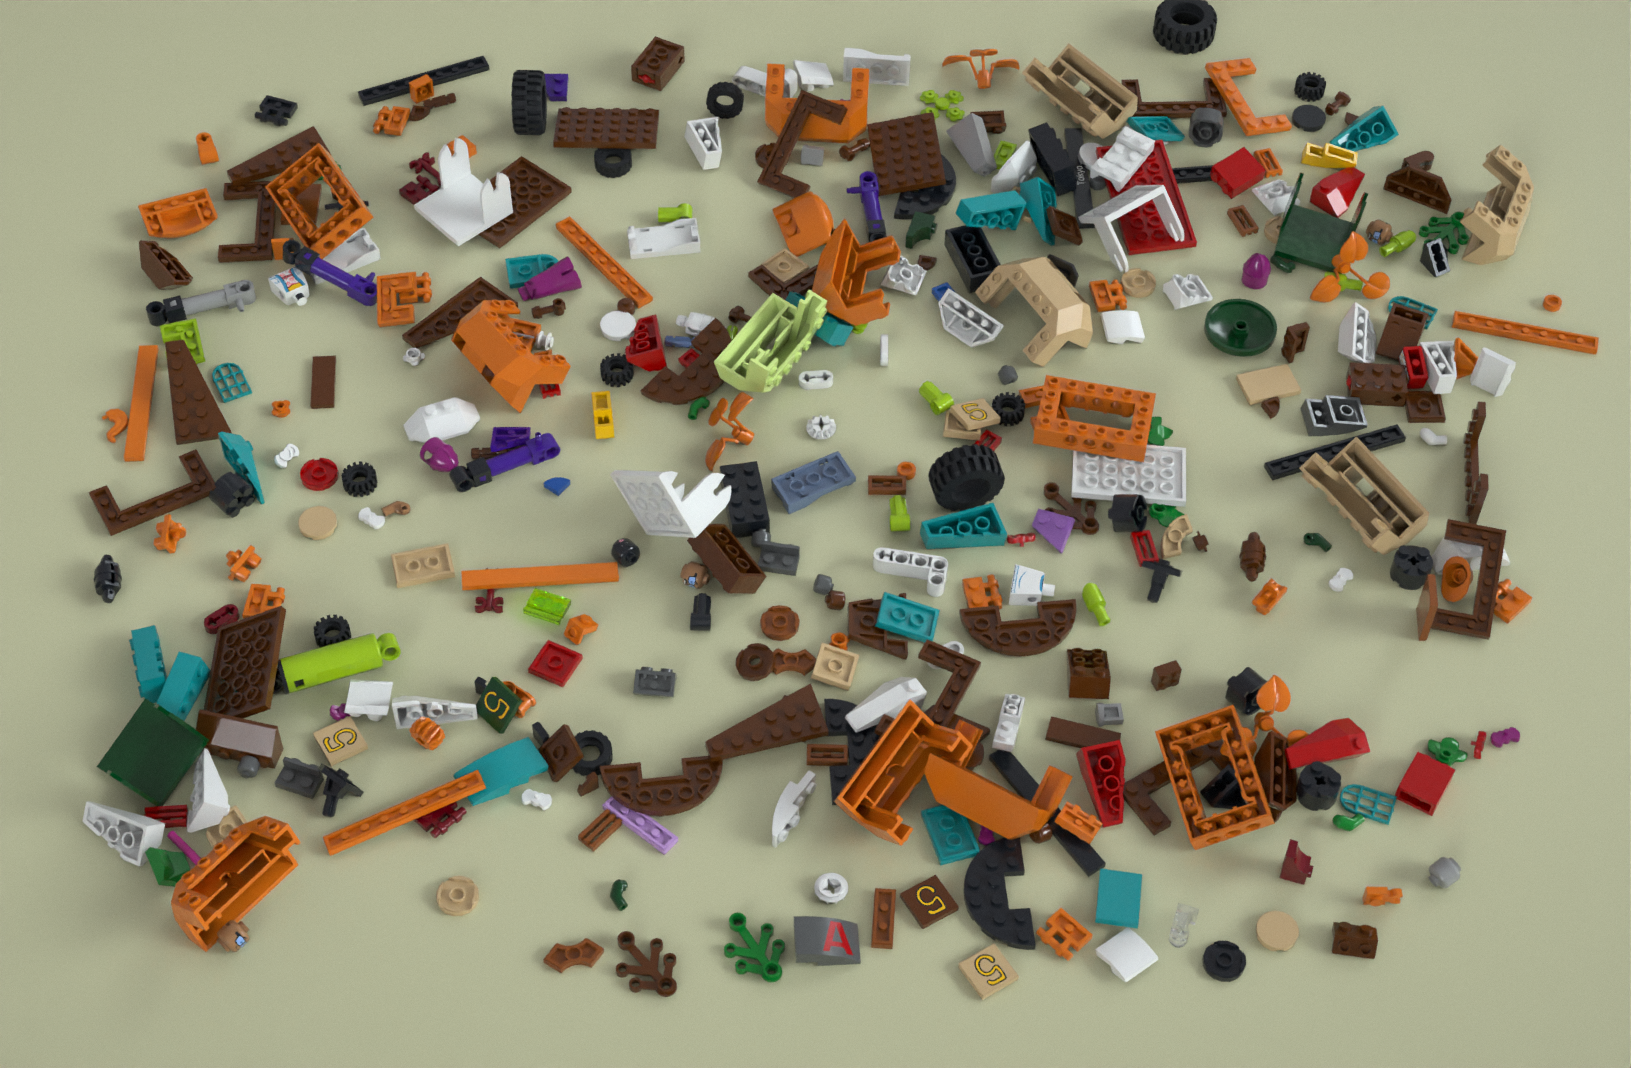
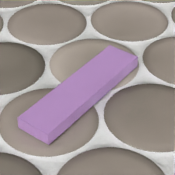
M612 796L602 805L604 810L608 809L610 814H614L617 819L620 818L622 820V824L664 855L678 842L677 836L649 815L626 808Z

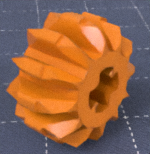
M423 716L417 719L409 729L411 737L425 749H436L445 738L444 731L440 728V725H437L430 718Z

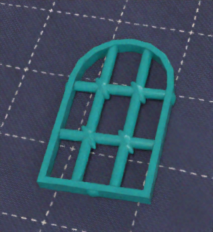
M1404 296L1392 298L1388 305L1389 312L1392 309L1391 303L1395 302L1428 313L1431 319L1426 321L1428 324L1425 325L1424 329H1428L1438 311L1437 308ZM1409 302H1411V303L1416 304V305L1421 306V307H1420V308H1416V307H1413V306L1408 305V304H1409ZM1423 308H1426V309H1429V310H1431V311H1434V314H1431V313H1429V312H1426V311H1424V310H1422V309H1423Z
M223 363L213 370V382L224 403L252 394L243 371L238 365ZM228 367L229 374L224 376L221 368ZM231 367H235L239 371L233 372ZM218 371L220 376L215 379V374ZM239 373H241L244 379L240 383H238L235 377ZM232 376L235 383L228 386L226 378ZM223 380L225 388L220 389L216 381ZM246 384L249 391L243 392L241 385ZM237 387L240 394L233 396L232 388ZM228 390L230 397L225 399L222 392Z
M1357 784L1348 785L1343 788L1340 794V802L1347 811L1355 815L1360 813L1365 818L1389 825L1391 815L1394 812L1396 796ZM1357 788L1360 789L1359 793H1356L1348 789ZM1363 790L1377 794L1376 799L1364 795ZM1343 793L1355 795L1357 801L1354 802L1343 798ZM1380 796L1394 800L1393 804L1381 801L1379 799ZM1364 798L1373 801V808L1361 804L1360 799ZM1344 802L1353 804L1355 806L1354 809L1348 807ZM1378 803L1391 807L1390 813L1379 810L1377 808ZM1358 806L1372 812L1371 815L1357 811ZM1375 812L1389 816L1388 821L1375 817Z

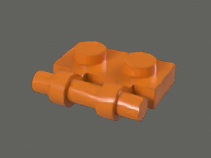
M383 106L378 113V120L374 122L373 132L379 134L384 129L385 134L401 136L410 115V108L393 106L392 110H389L387 106Z
M412 272L414 275V291L399 293L400 304L418 302V297H422L425 303L430 302L432 290L430 289L431 278L429 273L423 272L422 276L417 277L416 272Z
M1107 279L1089 282V289L1097 312L1115 310V304L1120 306L1121 310L1127 308V299L1122 293L1123 288L1118 280H1113L1109 285Z
M988 575V582L983 583L982 577L962 579L968 608L988 607L991 605L999 606V610L1002 608L1001 603L1003 600L998 592L999 584L995 579V575ZM991 591V596L986 597L985 592Z
M1509 579L1498 583L1494 615L1507 624L1533 598L1517 586L1510 590L1508 588L1511 585ZM1503 595L1505 598L1500 600L1498 596Z
M251 584L242 614L243 619L281 606L285 599V589L278 587L276 592H271V585ZM268 601H273V605L267 606Z
M1067 801L1054 822L1090 844L1103 823L1098 821L1097 817L1093 814L1089 815L1082 811L1081 807L1077 804L1073 805Z
M1062 908L1046 921V925L1050 928L1048 931L1042 927L1036 931V934L1041 937V941L1045 945L1049 944L1056 950L1055 953L1059 957L1063 956L1067 961L1073 957V954L1068 949L1072 947L1078 952L1092 939L1093 935ZM1058 935L1064 942H1058L1054 936Z

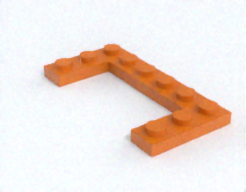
M1250 58L1206 63L1205 69L1246 136L1291 130L1292 125L1285 114L1256 118L1231 78L1233 76L1255 74L1256 67Z

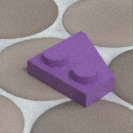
M1038 508L1032 527L1047 542L1051 543L1059 553H1063L1075 520L1072 517Z

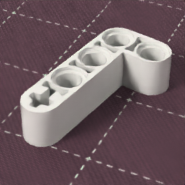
M741 66L732 77V82L739 88L762 96L766 95L767 73L747 66ZM787 68L785 69L783 97L792 98L797 92V74L794 70Z
M884 547L877 548L873 553V568L876 572L928 580L927 592L930 596L939 597L944 593L948 572V561L944 557Z

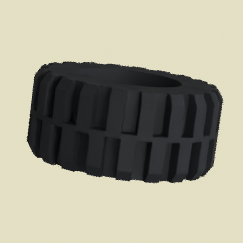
M1164 0L1157 7L1155 13L1154 37L1166 50H1172L1177 54L1183 53L1188 55V53L1195 54L1198 51L1201 52L1208 48L1214 40L1217 14L1214 8L1208 5V2L1205 0Z
M517 70L513 73L511 91L512 122L514 132L518 135H542L545 133L547 89L545 74L541 70Z
M972 444V446L962 445L960 448L956 447L950 452L943 453V456L938 457L935 463L932 464L928 474L937 503L943 508L952 511H963L985 505L987 501L993 500L994 496L1000 493L1005 480L996 453L989 447Z

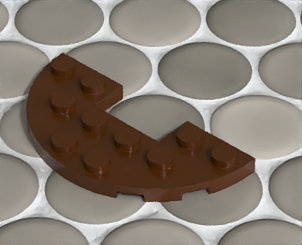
M717 318L711 321L691 341V345L702 354L679 376L665 366L641 389V394L658 403L667 402L673 405L688 404V401L698 399L699 397H706L713 393L724 382L718 374L714 361L731 342L730 335L725 326Z
M1076 599L1037 602L1036 607L1039 618L1001 621L999 606L960 609L959 614L967 632L982 646L1004 655L1032 656L1049 651L1068 636L1075 622Z
M709 756L681 758L683 775L643 779L641 762L600 766V775L606 790L621 805L646 815L668 816L691 810L704 802L713 793L721 778L723 760L710 762Z

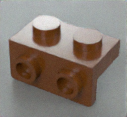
M1004 110L970 112V114L973 113L983 119L987 133L1001 134L1005 132L1007 126Z
M1307 322L1287 327L1281 353L1288 363H1293L1295 354L1303 352L1310 329Z
M1333 922L1332 953L1369 959L1375 958L1378 945L1376 928L1369 925H1352L1348 922Z

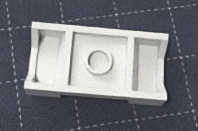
M1125 126L1109 151L1091 167L1090 178L1093 179L1100 175L1110 180L1116 191L1120 192L1154 149L1155 140Z

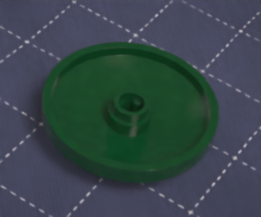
M1228 299L1215 304L1208 311L1205 318L1204 331L1210 343L1220 351L1234 356L1248 357L1261 354L1272 346L1277 334V323L1268 309L1254 301Z

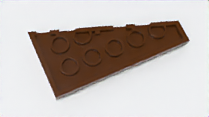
M312 126L227 170V176L232 185L236 186L281 174L318 143L328 152L329 150L315 127Z
M479 277L404 333L402 337L413 348H419L454 334L460 320L483 300H511L519 308L518 302L482 277Z
M185 341L165 342L176 444L219 439V432L232 433Z
M810 683L705 741V747L710 762H715L828 736L829 731Z

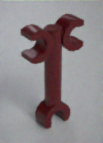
M426 152L422 155V158L409 163L410 169L415 167L416 174L420 173L422 168H424L437 179L438 186L441 187L440 173L431 166L435 163V157L430 158L429 153Z
M487 589L486 599L476 597V604L482 605L475 606V612L483 613L484 611L493 610L495 613H503V606H497L498 604H504L503 598H494L495 589Z

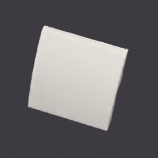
M1117 310L1101 313L1100 316L1108 342L1123 344L1126 340L1139 343L1144 341L1145 336L1138 312Z
M1129 927L1095 949L1097 956L1109 964L1112 973L1124 982L1129 981L1158 960V956L1148 944Z

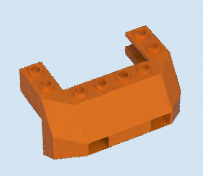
M767 64L765 121L766 126L779 137L797 98L783 97L785 65ZM852 68L850 101L828 100L848 109L841 125L810 114L797 141L850 143L867 130L869 69Z
M844 218L831 235L820 255L812 292L827 300L825 307L827 313L855 326L867 324L870 321L883 319L888 316L890 303H882L884 297L882 289L864 294L863 289L867 272L899 262L901 250L895 239L891 235L860 245Z
M483 300L460 320L451 341L489 384L513 408L521 413L535 384H562L571 365L564 356L559 354L533 355L528 350V347L518 339V336L510 330L513 329L515 322L507 315L520 314L521 312L513 301Z
M909 699L858 766L834 802L849 817L877 837L902 846L909 838L913 828L902 824L903 818L897 812L904 801L909 798L914 787L921 781L929 754L932 753L962 762L968 756L973 745L959 731L935 724Z
M959 719L954 730L959 731L973 747L962 762L932 753L929 754L924 774L936 802L1010 840L1039 831L1055 814L1073 776L1049 765L1032 801H1029L965 768L983 730Z
M263 816L234 828L222 842L216 844L207 856L201 858L197 865L186 872L176 883L171 900L174 918L186 936L205 952L217 942L219 938L217 932L230 920L238 923L298 866V863L288 849L293 844L298 845L301 842L288 823Z

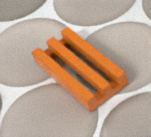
M1270 148L1254 151L1255 159L1266 170V178H1269L1270 175L1272 177L1276 176V174L1282 175L1283 170Z

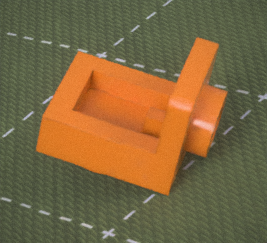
M585 614L570 618L564 636L578 645L581 643L583 635L597 630L598 624Z

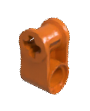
M206 132L199 133L196 136L201 164L218 162L217 150L211 135Z
M504 681L503 683L522 700L515 715L523 718L525 712L530 707L536 705V700L531 694L525 692L513 682Z

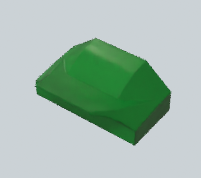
M149 847L145 852L159 885L175 887L181 877L190 870L184 852H172L154 847Z

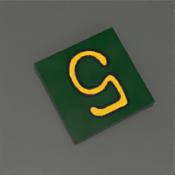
M492 677L476 704L477 714L499 734H503L521 705L522 700L497 677Z

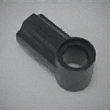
M699 593L697 596H694L693 613H691L690 630L710 631L711 597L706 593Z

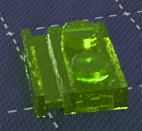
M535 588L527 601L526 607L523 608V613L560 625L561 619L564 618L571 605V599Z

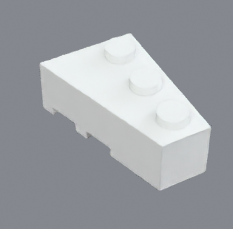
M718 117L687 121L684 137L703 170L718 168L720 164L722 149Z
M1454 341L1420 342L1419 344L1422 347L1429 377L1427 382L1434 394L1452 392L1457 377L1456 362H1454L1455 351H1453Z

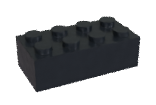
M1046 122L1028 129L1029 138L1037 157V163L1050 185L1055 188L1056 195L1060 196L1076 190L1078 179L1074 172L1076 169L1075 163L1069 159V154L1066 149H1063L1060 138H1056L1054 128H1050Z
M964 225L945 230L944 245L968 292H975L995 268L1001 264L981 227H968Z
M757 461L720 466V473L725 475L720 482L721 488L723 489L731 485V496L726 505V512L732 534L736 538L752 536L754 531L759 529H766V532L770 533V518Z

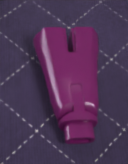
M567 256L547 270L524 283L523 287L517 290L522 300L525 301L580 289L582 284L570 258Z

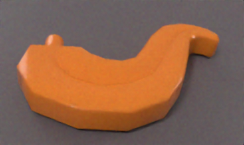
M110 409L105 412V416H102L103 420L108 418L109 421L115 423L106 433L108 441L112 443L116 442L114 437L124 431L129 422L125 412L120 409Z

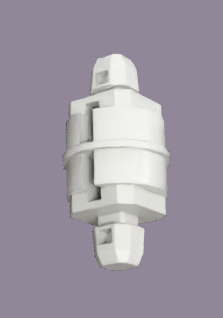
M691 312L689 317L678 315L676 324L681 327L685 326V333L697 336L715 318L704 313Z

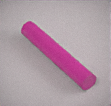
M174 831L169 832L167 837L197 865L201 857Z

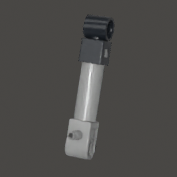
M241 280L223 285L224 289L183 299H181V296L163 299V303L159 301L150 302L146 306L149 322L157 327L164 325L167 322V318L169 323L186 320L187 315L229 306V309L237 307L239 312H243L245 305H250L256 300L253 283L249 280Z

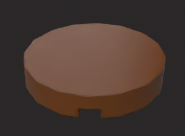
M782 605L768 608V611L762 614L760 620L761 630L764 635L777 641L788 640L795 636L800 623L798 614L794 613L791 608Z

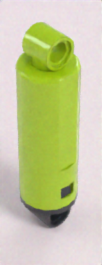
M370 633L278 659L273 694L279 692L282 687L285 694L381 668L383 667L382 658L392 661L401 654L396 636L392 633H384L376 639L375 634Z

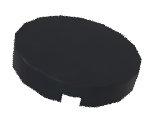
M1313 105L1298 106L1292 115L1293 124L1307 132L1320 130L1326 121V115L1323 110Z
M1219 940L1214 942V944L1206 948L1202 958L1206 973L1213 979L1221 982H1231L1238 979L1243 974L1246 966L1244 952L1242 953L1239 946L1230 941Z

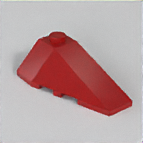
M1347 167L1323 178L1312 188L1310 203L1329 215L1339 218L1348 210L1365 174L1355 167Z
M657 315L640 318L635 326L634 336L630 337V345L625 348L626 359L628 362L649 372L660 371L665 366L667 367Z
M1343 718L1326 723L1308 736L1284 749L1289 769L1306 767L1315 761L1324 764L1358 758L1370 753V748L1365 732L1350 718Z
M1117 740L1081 748L1076 753L1078 764L1098 818L1103 823L1102 828L1122 824L1124 811L1123 787L1125 785L1124 767L1126 759L1121 741Z

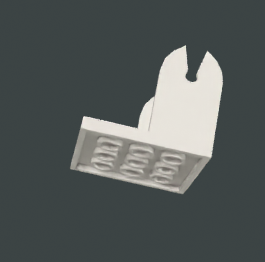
M455 138L453 156H451L452 154L446 144H444L438 155L441 189L414 204V208L453 243L460 246L512 214L513 208L508 177L503 173L497 172L496 189L494 191L488 178L483 184L471 174L466 142L460 138Z
M1136 185L1078 217L1081 223H1093L1112 263L1120 272L1124 269L1126 273L1129 266L1110 222L1153 199L1170 236L1175 241L1180 239L1182 242L1184 240L1182 224L1164 185Z
M614 470L610 474L647 535L696 538L728 504L731 496V485L718 491L716 495L713 493L725 475L721 473L708 474L683 499L684 483L675 488L671 485L678 474L676 472Z

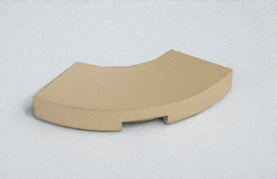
M1187 514L1176 518L1165 530L1160 545L1162 559L1181 555L1182 540L1193 532Z

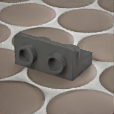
M762 541L758 566L764 572L796 576L800 559V547L792 544Z
M641 667V670L636 669L633 693L674 698L677 674L672 669L661 668V671H653L651 667Z
M284 757V767L274 782L275 786L313 799L324 781L323 774L318 769V766L303 763L297 758Z

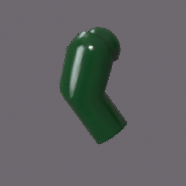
M1275 255L1270 258V262L1286 273H1292V270L1296 268L1292 261L1285 263Z
M1306 533L1303 537L1305 544L1319 546L1325 552L1329 551L1332 547L1319 533Z
M620 879L613 883L610 898L618 910L622 911L628 906L622 896L623 891H626V888H628V884L625 880Z

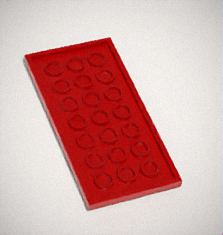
M1155 140L1154 149L1120 192L1116 191L1110 180L1104 178L1110 199L1136 185H1164L1184 230V240L1182 242L1180 239L1175 241L1166 230L1153 199L1117 218L1128 255L1196 247L1197 241L1163 140ZM1112 146L1096 147L1097 158H1103Z

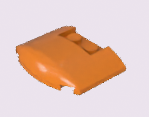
M207 188L138 206L149 236L158 238H180L192 235L203 230L218 218Z
M811 191L772 209L790 252L796 257L826 244L831 237V230H834L833 218L828 206L818 195Z

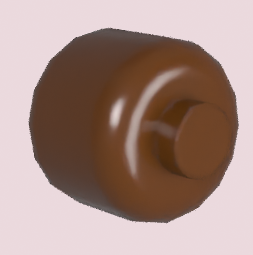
M629 298L619 300L617 311L628 312L633 316L635 313L634 301Z
M836 590L829 591L828 595L825 596L827 607L831 610L839 611L844 608L845 593Z
M1046 822L1039 831L1030 833V838L1037 844L1049 841L1052 837L1051 826Z

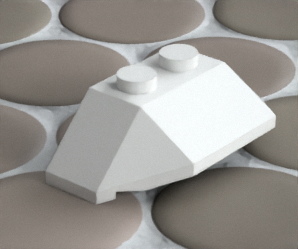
M1027 140L1007 160L998 174L992 178L991 192L1011 191L1014 186L1020 188V183L1027 181L1031 175L1033 176L1036 173L1037 157L1031 141Z
M949 288L938 302L943 328L971 348L994 341L1004 327L1003 324Z
M1355 302L1339 326L1338 352L1356 363H1374L1376 334L1369 318L1370 314L1367 309Z
M454 397L418 408L403 426L409 441L416 440L425 443L433 437H438L443 441L468 433L475 426L476 422L480 420V416L473 403Z
M1443 537L1432 555L1435 574H1442L1444 564L1454 556L1463 557L1467 560L1472 570H1478L1480 568L1483 547L1445 540ZM1503 549L1501 566H1508L1510 561L1505 549Z

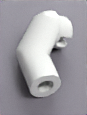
M1429 428L1420 430L1421 438L1428 445L1447 444L1446 435L1437 436Z

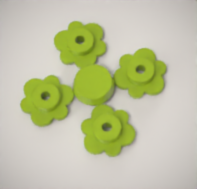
M933 90L923 91L920 100L925 101L926 104L935 103L936 108L926 107V109L921 110L920 114L933 112L936 120L940 116L938 109H947L946 117L951 121L962 120L965 112L958 107L949 108V103L958 104L964 100V97L961 95V92L950 90L945 94V98H938L939 95Z

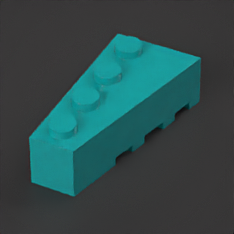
M179 651L157 701V704L183 721L186 720L210 676L211 670L201 657Z

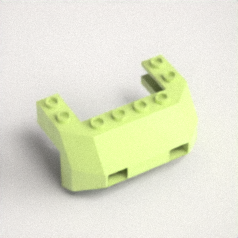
M808 290L805 300L800 299L797 308L772 293L714 361L720 378L742 391L764 393L771 391L774 386L777 387L782 380V376L790 372L792 364L799 361L802 356L801 353L809 349L810 341L824 322L822 318L827 312L825 308L827 300ZM776 338L773 349L770 351L766 347Z

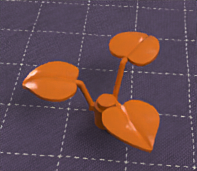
M975 49L970 51V56H981L982 70L978 71L979 74L976 72L972 57H966V55L948 56L944 59L942 67L955 62L969 61L975 75V80H977L978 88L987 89L991 87L994 68L1011 67L1019 70V62L1015 59L998 60L991 63L990 73H988V70H985L984 56L996 55L998 50Z
M1352 231L1347 241L1341 247L1340 254L1332 259L1336 278L1333 275L1324 277L1312 291L1310 299L1319 302L1334 300L1341 291V286L1338 284L1340 281L1339 273L1345 274L1350 271L1366 285L1362 288V293L1369 299H1377L1385 295L1390 288V279L1385 273L1376 272L1367 281L1351 268L1350 263H1354L1355 260L1360 261L1364 259L1368 253V244L1360 234Z
M744 392L739 393L733 400L728 420L723 417L728 408V401L725 398L719 400L717 407L710 414L708 420L710 426H715L721 419L734 428L732 430L734 439L721 437L720 440L716 439L709 447L705 462L708 469L712 472L716 461L725 448V441L736 444L741 442L747 446L754 438V432L748 430L736 419L738 414L754 399ZM733 420H734V422H735L738 426L734 425V424L731 423L730 421H733Z
M1273 675L1257 693V704L1265 712L1256 714L1253 736L1249 728L1242 727L1252 757L1257 750V744L1254 739L1257 738L1259 728L1262 731L1272 730L1284 736L1274 727V720L1270 715L1274 713V710L1284 712L1289 707L1291 696L1286 684L1276 675ZM1304 730L1291 731L1287 737L1288 747L1309 734ZM1223 742L1220 753L1229 757L1228 749Z

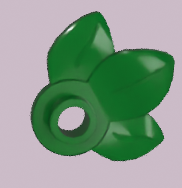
M1152 417L1148 442L1152 445L1164 446V440L1173 434V430L1161 425L1162 417Z
M1153 503L1149 508V515L1157 519L1166 528L1176 518L1185 514L1176 510V506Z
M1446 737L1441 742L1432 739L1428 741V750L1441 763L1451 767L1455 762H1464L1467 759L1468 753L1459 750V743L1454 738Z

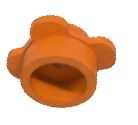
M290 401L272 402V415L279 418L286 417L290 413Z
M838 632L831 635V643L829 645L847 651V643L850 642V639L844 633Z

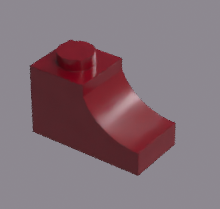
M1290 839L1279 878L1304 885L1306 878H1311L1314 866L1310 865L1311 857L1300 850L1298 841Z

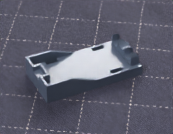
M839 451L771 479L772 489L783 502V506L788 514L807 507L827 493L856 482V476Z

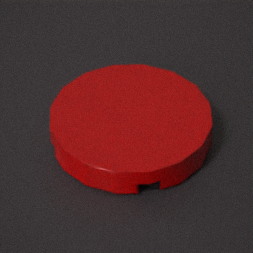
M326 458L309 460L300 470L302 484L314 491L330 488L338 480L336 464Z

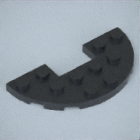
M942 154L946 184L919 189L918 193L911 191L900 192L894 212V219H913L915 211L932 215L938 212L940 207L946 206L950 202L955 192L956 175L951 163Z
M824 699L825 721L829 731L827 737L847 736L849 765L830 766L829 768L832 805H837L834 802L836 797L880 736L875 734L877 725L855 732L845 719V716L858 705L839 699Z
M1020 837L1013 840L1002 838L984 847L971 861L964 880L965 905L971 919L975 920L981 927V931L988 937L1007 943V946L1012 948L1035 950L1036 944L1030 908L1009 909L1005 884L1006 876H1022L1025 873Z

